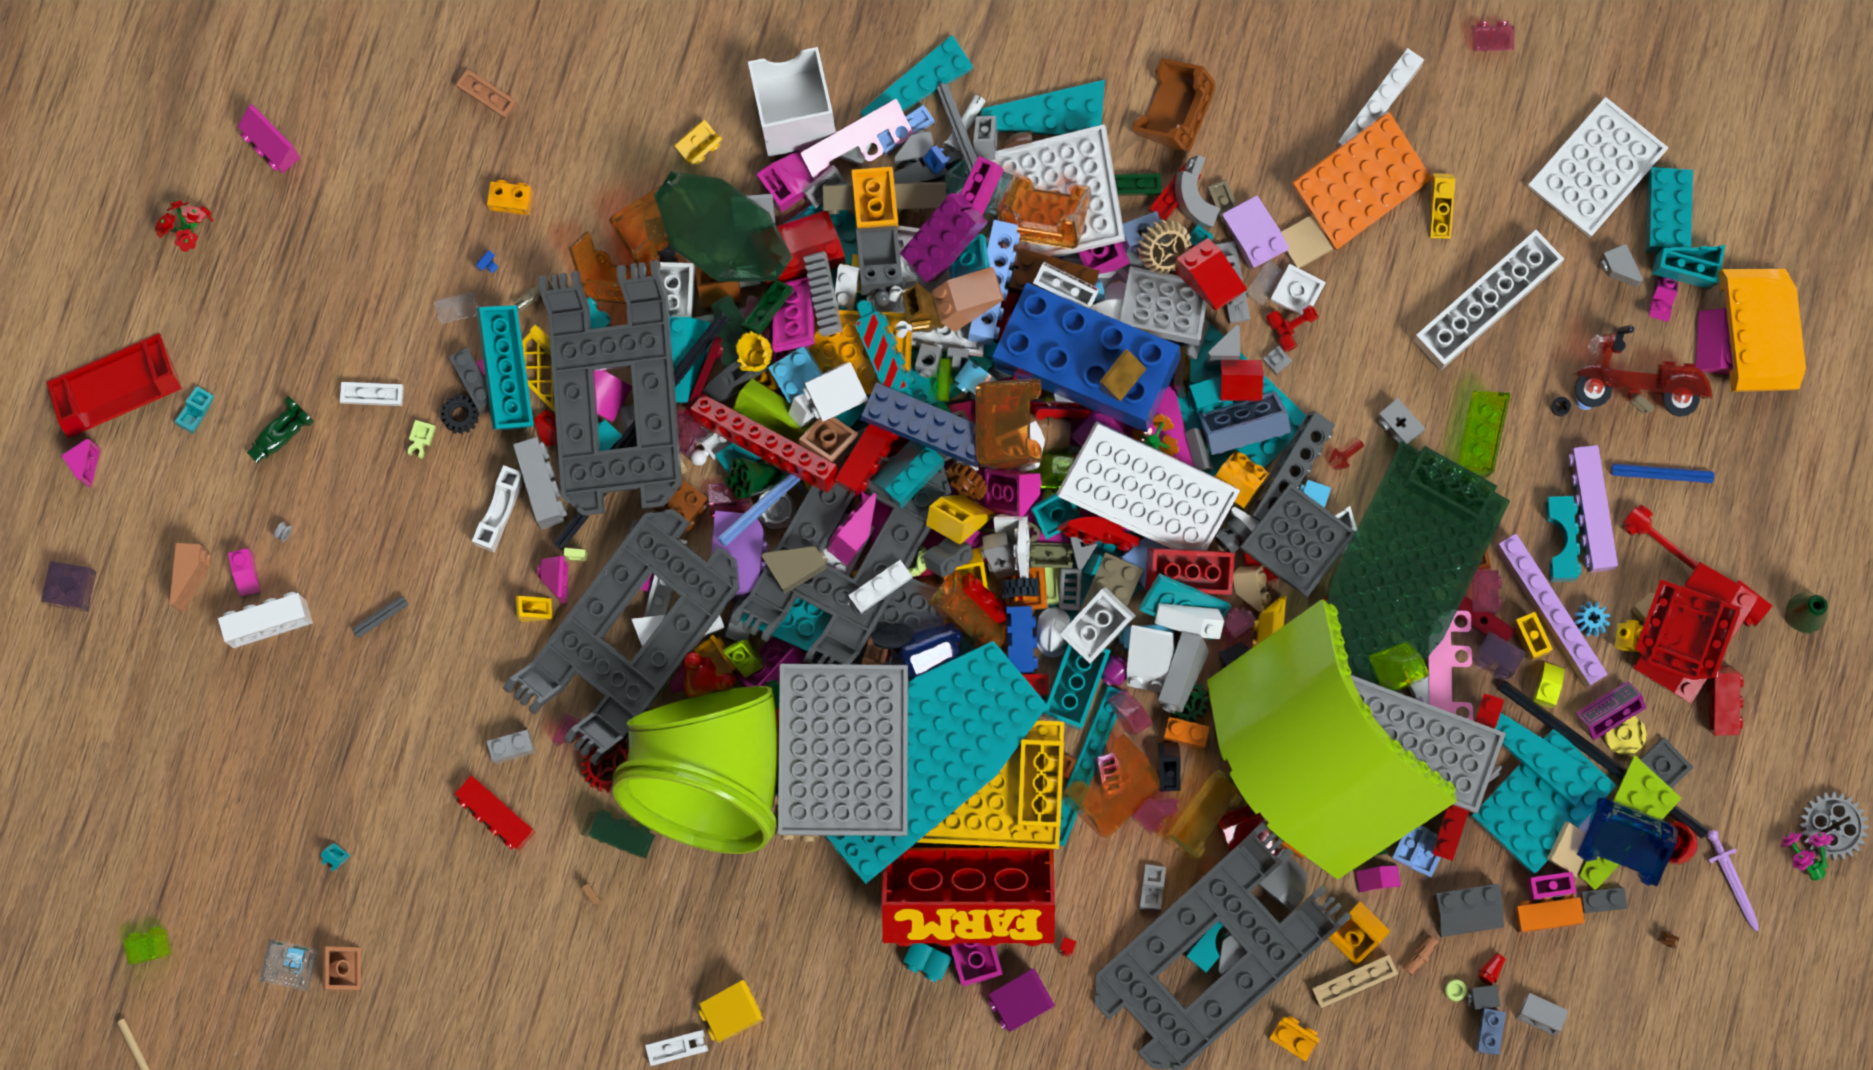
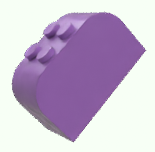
M715 511L711 556L720 546L737 559L740 589L731 602H735L737 599L745 600L752 592L766 567L761 555L769 552L768 541H766L761 523L756 519L731 543L723 546L719 542L718 537L744 513Z

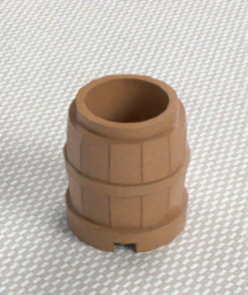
M1030 411L1024 412L1025 416L1022 419V426L1036 421L1045 439L1043 454H1063V452H1067L1071 430L1069 419L1066 417L1059 419L1046 417L1043 420H1038Z

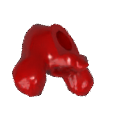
M690 652L684 659V690L688 697H700L718 690H729L735 685L736 678L732 673L716 675V666L710 657H701L695 652Z

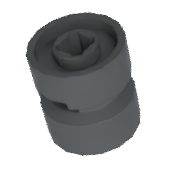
M1236 516L1226 524V529L1221 528L1214 536L1215 541L1224 551L1235 553L1240 548V543H1244L1251 534V530Z

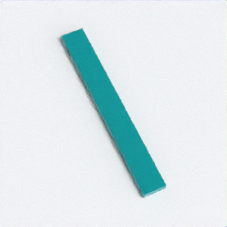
M1109 685L1103 695L1062 796L1059 846L1062 847L1066 845L1096 771L1093 758L1102 756L1127 695V692Z

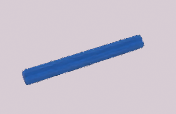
M1613 464L1611 467V475L1702 483H1713L1715 478L1713 471Z

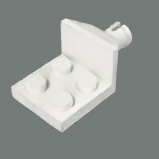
M1008 514L995 516V533L1007 530L1014 545V557H1018L1015 558V570H1019L1021 579L1029 578L1030 537L1028 517L1026 515L1018 517Z

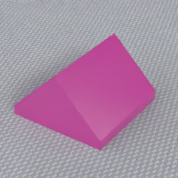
M86 439L61 456L75 477L86 487L92 488L101 449L91 440Z

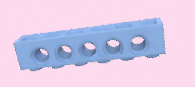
M994 220L987 249L990 267L994 268L1000 283L1003 301L1006 302L1008 289H1004L1006 282L1010 283L1012 270L1008 269L1010 263L1014 264L1016 252L1013 251L1014 244L1018 245L1020 233L1017 232L1018 225ZM1006 243L1008 247L1001 248L998 244ZM1000 261L1004 266L997 267L994 262ZM1001 302L971 322L968 341L992 346L993 339H998L1000 327H996L997 320H1002L1004 308H1000ZM989 318L991 323L985 324L981 319Z

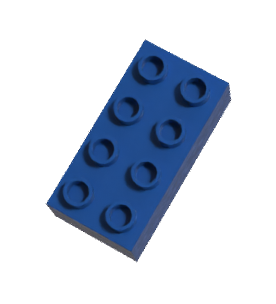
M1026 283L992 356L996 370L1011 376L1015 375L1016 378L1057 394L1146 433L1181 359L1179 345L1029 283ZM1125 349H1127L1142 363L1146 370L1124 398L1119 401L1101 391L1100 380Z

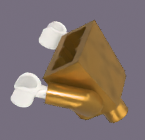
M918 282L911 288H905V290H902L897 285L891 287L889 300L896 302L899 301L900 296H903L907 322L900 321L895 328V330H899L897 337H905L907 331H912V333L925 331L928 333L937 327L942 329L945 326L940 322L933 295Z

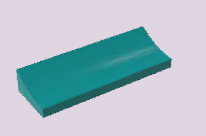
M517 305L476 308L492 428L493 430L528 429L534 426Z

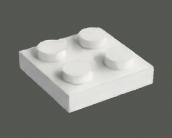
M1289 264L1270 301L1300 316L1303 314L1305 307L1309 305L1314 306L1326 282Z

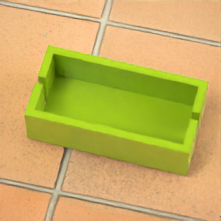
M751 379L740 391L735 403L736 405L733 408L734 411L800 445L799 439L815 423L813 422L800 428L788 414L792 404L754 379Z

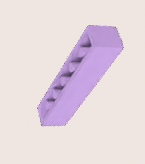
M1594 445L1573 448L1568 455V463L1573 468L1571 482L1572 486L1576 487L1577 495L1574 496V499L1580 510L1578 524L1583 529L1581 543L1583 547H1586L1587 555L1584 556L1585 566L1589 567L1590 573L1615 570L1618 567L1599 447Z

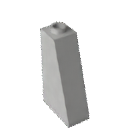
M1186 632L1181 634L1158 700L1167 712H1182L1209 653L1202 636Z

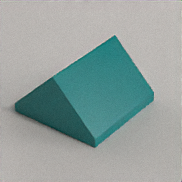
M1057 493L1031 506V514L1046 540L1061 532L1057 530L1059 525L1082 518L1077 506L1058 497Z

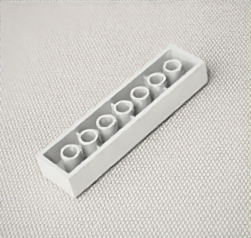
M1535 230L1415 336L1413 342L1440 370H1443L1562 264L1564 258Z

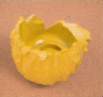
M752 331L749 334H743L736 345V352L739 358L737 362L741 363V371L757 372L764 370L772 359L773 350L771 344L762 335Z

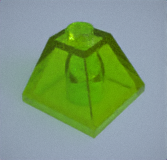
M1042 452L1039 467L1031 470V472L1040 473L1042 488H1060L1074 463L1073 453Z
M1408 642L1369 655L1381 687L1397 691L1422 682L1430 676L1422 656Z

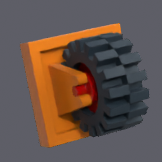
M1045 567L1029 568V578L1021 579L1020 573L1003 578V581H1001L1002 598H1005L1007 607L1032 606V610L1048 608Z

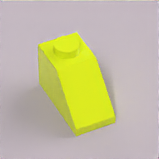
M1544 663L1533 697L1534 702L1549 708L1556 706L1563 685L1564 668Z

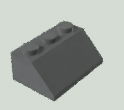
M1499 884L1433 895L1441 937L1504 927L1503 901Z

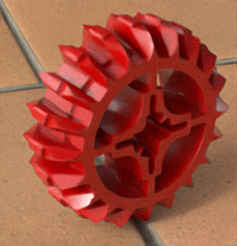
M625 741L614 748L616 749L615 752H612L609 756H604L602 759L605 762L613 760L612 764L616 769L621 753L624 755L625 762L627 761L629 749H625L627 743ZM595 746L589 755L581 756L587 760V762L580 763L581 767H587V769L581 771V774H589L584 780L586 782L593 780L590 784L591 788L599 784L597 788L599 792L605 786L606 793H610L613 780L602 781L601 779L610 773H614L615 770L609 767L604 769L606 766L601 760L599 773L595 777L592 763L590 762L591 756L599 749Z

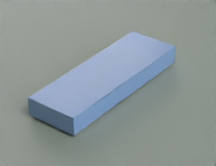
M924 105L905 116L913 134L935 123V120ZM905 126L896 128L895 135L898 138L903 139L907 136L908 131ZM889 129L877 135L885 156L905 143L896 144Z

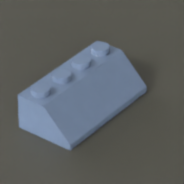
M1276 391L1262 395V401H1241L1227 407L1216 408L1205 414H1197L1206 444L1212 455L1221 454L1235 448H1242L1245 445L1262 442L1269 438L1280 437L1291 432L1287 410Z

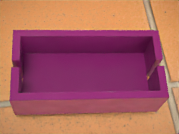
M962 193L949 194L900 252L902 257L911 266H916L914 270L925 282L938 281L988 223L976 209H971L973 205Z

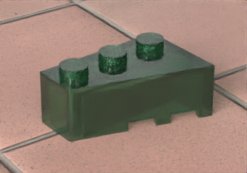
M730 294L711 304L714 319L720 312H724L729 317V321L718 333V337L723 339L721 346L724 347L722 357L725 369L739 359L736 352L738 340L741 339L743 334L750 333L742 329L741 325L745 320Z
M600 810V813L589 812L581 832V836L590 837L600 843L610 845L643 859L647 858L655 837L654 834L650 833L651 829L639 825L638 828L631 826L632 821L622 817L619 820L612 818V813L605 810Z

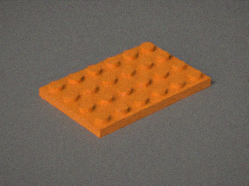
M1386 112L1291 182V184L1334 250H1337L1431 181L1432 177L1391 113Z

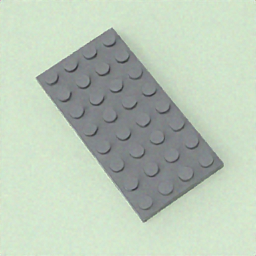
M1351 675L1361 699L1370 707L1372 716L1393 740H1397L1404 749L1410 750L1417 759L1424 761L1430 769L1437 771L1447 782L1450 781L1455 786L1457 802L1453 804L1454 806L1477 814L1506 733Z

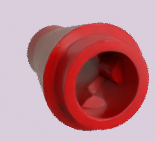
M1495 953L1479 969L1478 978L1483 983L1492 986L1493 983L1497 982L1506 959L1502 955Z

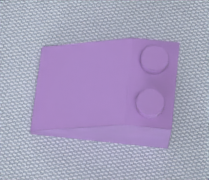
M1258 196L1221 214L1249 269L1255 268L1289 250L1281 231Z

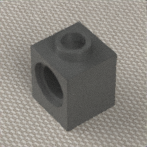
M1498 986L1469 989V993H1467L1468 1006H1471L1472 1010L1500 1007Z

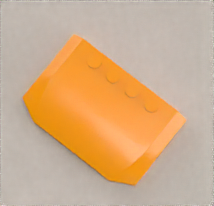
M1719 270L1720 291L1725 292L1733 370L1729 372L1731 392L1795 391L1800 389L1806 371L1797 288L1787 270Z

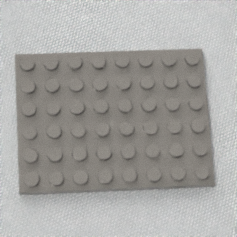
M780 664L778 835L907 836L908 665Z

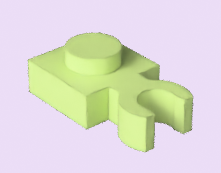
M415 420L409 440L414 442L408 448L409 456H412L413 451L418 449L420 451L418 457L420 459L424 457L425 451L423 447L424 445L430 447L436 429L435 425Z

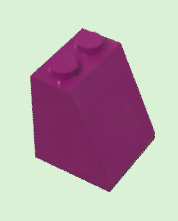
M1034 968L989 994L991 999L988 1000L993 1012L997 1010L1001 1018L998 1021L1003 1030L1008 1029L1009 1032L1018 1029L1055 1007Z

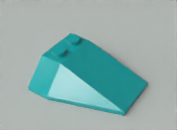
M670 317L674 370L711 322L691 317ZM709 346L676 386V403H688Z

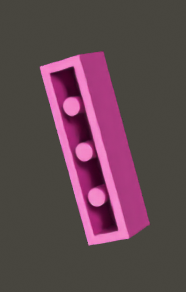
M978 156L961 193L973 205L971 209H976L983 215L1004 169L997 163Z

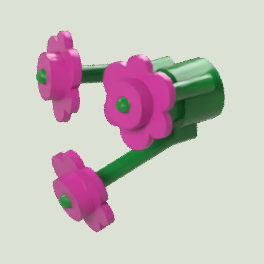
M1801 832L1786 834L1782 838L1780 847L1791 845L1796 852V855L1793 856L1794 862L1792 866L1799 870L1806 869L1812 881L1825 877V869L1828 868V864L1826 862L1824 844H1830L1833 836L1827 835L1824 832H1818L1810 836L1809 844H1814V846L1820 849L1821 861H1818L1815 858L1814 852H1808L1807 850L1801 852L1795 844L1799 837L1802 836Z

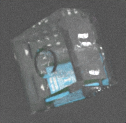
M269 939L259 981L308 991L318 950Z

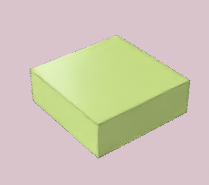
M564 549V556L567 560L587 561L586 550Z

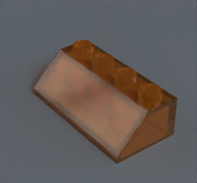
M954 571L946 578L928 603L975 649L992 641L1000 648L1005 642L1006 620L1003 623L994 622L962 590L963 578Z

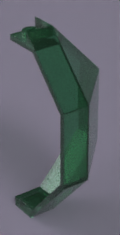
M670 171L662 186L654 193L671 248L718 282L777 281L793 258L770 213L721 178Z

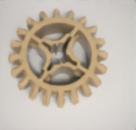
M1168 219L1167 221L1160 220L1159 224L1153 222L1152 228L1147 227L1148 232L1146 234L1141 233L1144 238L1138 241L1141 245L1137 248L1140 253L1139 258L1150 271H1156L1159 274H1162V272L1169 274L1170 269L1176 271V258L1190 250L1188 247L1192 245L1191 241H1189L1191 237L1187 233V229L1176 221Z

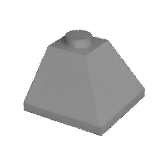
M1280 848L1275 856L1278 858L1282 855L1281 853L1284 849ZM1289 856L1259 885L1280 906L1292 912L1305 897L1308 874Z

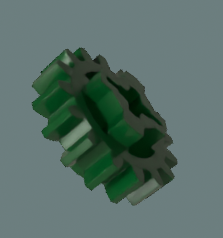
M1195 682L1193 689L1196 692H1191L1189 698L1192 699L1190 706L1186 703L1183 709L1187 714L1175 711V713H1171L1170 717L1178 716V719L1181 720L1183 718L1188 722L1191 718L1194 722H1197V715L1202 718L1204 716L1202 710L1207 711L1209 708L1204 704L1210 701L1209 698H1205L1208 690H1201L1203 684L1197 686ZM1201 699L1200 707L1196 711L1194 704Z

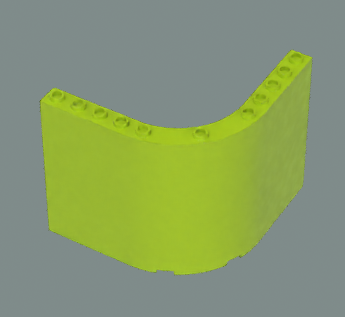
M1322 599L1207 680L1219 748L1223 760H1228L1232 768L1230 775L1240 793L1256 814L1260 812L1268 821L1266 826L1338 880L1456 803L1457 799L1455 786L1450 781L1447 782L1437 771L1430 769L1424 761L1417 759L1410 750L1407 751L1397 740H1393L1372 716L1370 707L1361 699L1351 677V669L1347 662L1348 655L1344 648L1345 641L1341 635V625L1337 617L1338 611L1333 604H1328Z

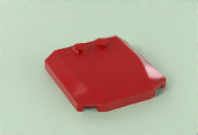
M1660 579L1636 649L1652 666L1690 680L1716 678L1742 608Z

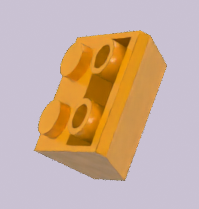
M1235 450L1222 465L1215 478L1240 490L1234 502L1244 508L1270 473L1265 471L1262 466L1248 459L1245 454Z

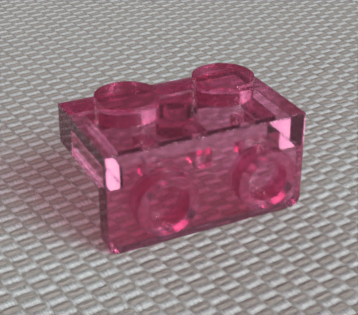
M680 410L677 411L680 452L687 457L693 454L698 439L706 437L707 432L701 425L692 420L688 414Z
M1473 570L1472 612H1488L1495 615L1498 609H1501L1502 598L1498 597V589L1502 588V577L1499 576V570Z

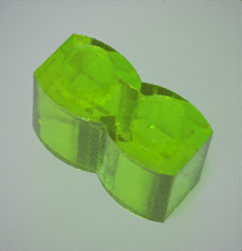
M161 926L150 928L149 933L142 935L141 932L128 934V938L123 939L129 965H136L173 955L168 930L162 929Z

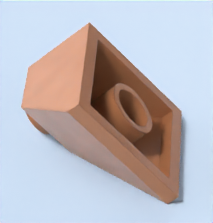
M835 417L825 421H821L819 418L799 439V444L809 451L833 462L858 436V433Z

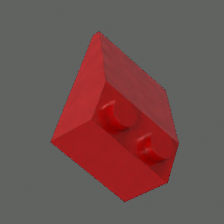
M1209 238L1176 258V274L1215 311L1247 291V287L1223 252Z

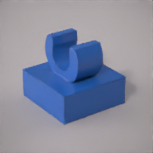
M937 145L931 147L923 158L934 175L941 172L951 159L950 156L945 157L943 154L944 148H938Z
M490 250L486 251L474 267L478 271L486 268L489 272L494 273L498 268L491 261L495 255Z

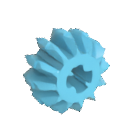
M1589 601L1586 603V607L1581 605L1579 607L1580 612L1575 613V617L1579 619L1574 623L1575 625L1581 624L1579 631L1582 632L1585 629V636L1587 637L1591 634V631L1593 636L1597 637L1599 632L1604 633L1606 631L1605 627L1610 625V622L1605 620L1610 617V614L1603 613L1606 610L1605 606L1599 609V602L1592 606V603ZM1590 616L1592 618H1596V621L1594 623L1592 620H1588Z

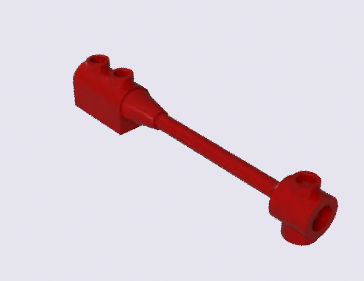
M1639 505L1630 512L1623 521L1626 525L1623 529L1629 535L1634 536L1635 533L1638 535L1647 533L1692 570L1696 568L1698 564L1696 561L1652 528L1651 517L1653 513L1647 507ZM1738 580L1737 584L1758 596L1742 624L1747 627L1751 625L1757 626L1773 605L1741 580Z

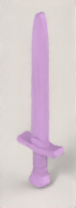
M1711 830L1707 833L1706 837L1712 842L1717 856L1709 859L1708 862L1719 861L1747 921L1755 931H1758L1756 916L1729 857V854L1736 853V849L1725 852L1719 840V832Z

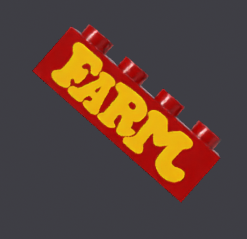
M909 848L883 870V943H895L899 946H910L914 943H938L942 946H953L957 943H980L985 946H995L999 943H1023L1027 946L1054 943V849Z

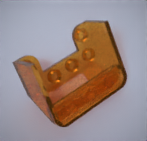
M1124 733L1113 744V753L1123 764L1095 791L1085 782L1075 781L1062 794V799L1101 837H1110L1160 787L1159 777L1150 761Z

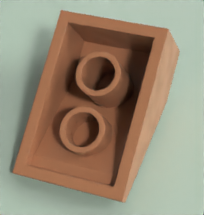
M993 267L949 279L931 291L940 322L954 332L1004 300Z
M176 543L169 605L180 612L184 611L208 573V567H211L212 555L201 544Z

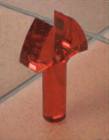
M1357 441L1344 452H1339L1335 448L1330 456L1329 463L1335 458H1342L1341 464L1334 467V470L1349 468L1348 458L1364 447L1363 442Z

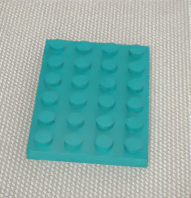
M1554 729L1547 734L1544 740L1600 775L1580 800L1572 807L1525 765L1520 763L1479 807L1478 813H1474L1471 816L1532 875L1536 874L1548 861L1549 853L1564 823L1569 822L1578 828L1617 786L1570 741Z

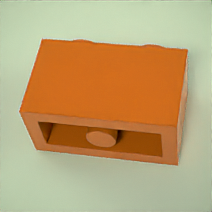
M1169 717L1163 741L1178 742L1180 745L1204 750L1210 727Z

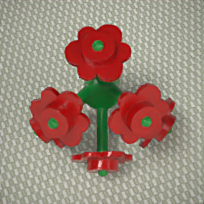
M174 200L173 203H170L171 208L166 210L169 211L176 208L182 226L179 229L173 224L176 219L175 215L166 213L157 221L155 231L159 238H162L169 231L176 233L175 245L180 246L181 251L187 252L190 248L194 249L196 247L195 242L198 240V235L194 233L195 227L204 218L211 222L214 220L210 216L212 213L208 208L204 206L201 208L186 206L182 212L180 207L190 203Z

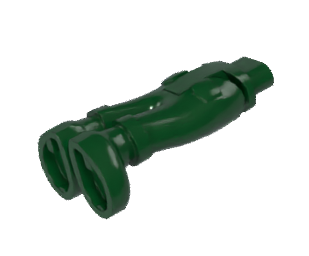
M287 396L284 399L285 411H282L278 417L262 429L255 439V443L251 444L253 447L247 451V454L256 463H259L263 458L268 459L270 455L280 450L301 430V427L311 426L315 422L291 397ZM295 415H297V418L294 421H292L282 432H280V430L287 423H289Z

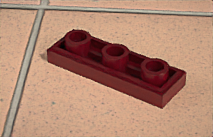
M1465 595L1461 597L1453 609L1470 612L1471 626L1502 648H1504L1515 632L1514 628ZM1457 615L1464 622H1468L1464 615ZM1480 619H1484L1486 624H1481Z

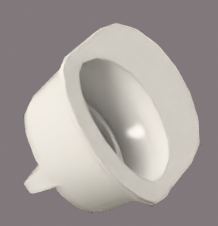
M1052 607L1043 611L1039 616L1037 623V647L1045 656L1059 657L1064 653L1067 641L1060 634L1070 624V618L1064 610Z

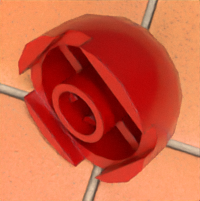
M1673 821L1674 823H1666L1657 831L1654 838V844H1656L1655 853L1661 860L1679 865L1690 861L1695 856L1698 849V840L1696 834L1689 826Z

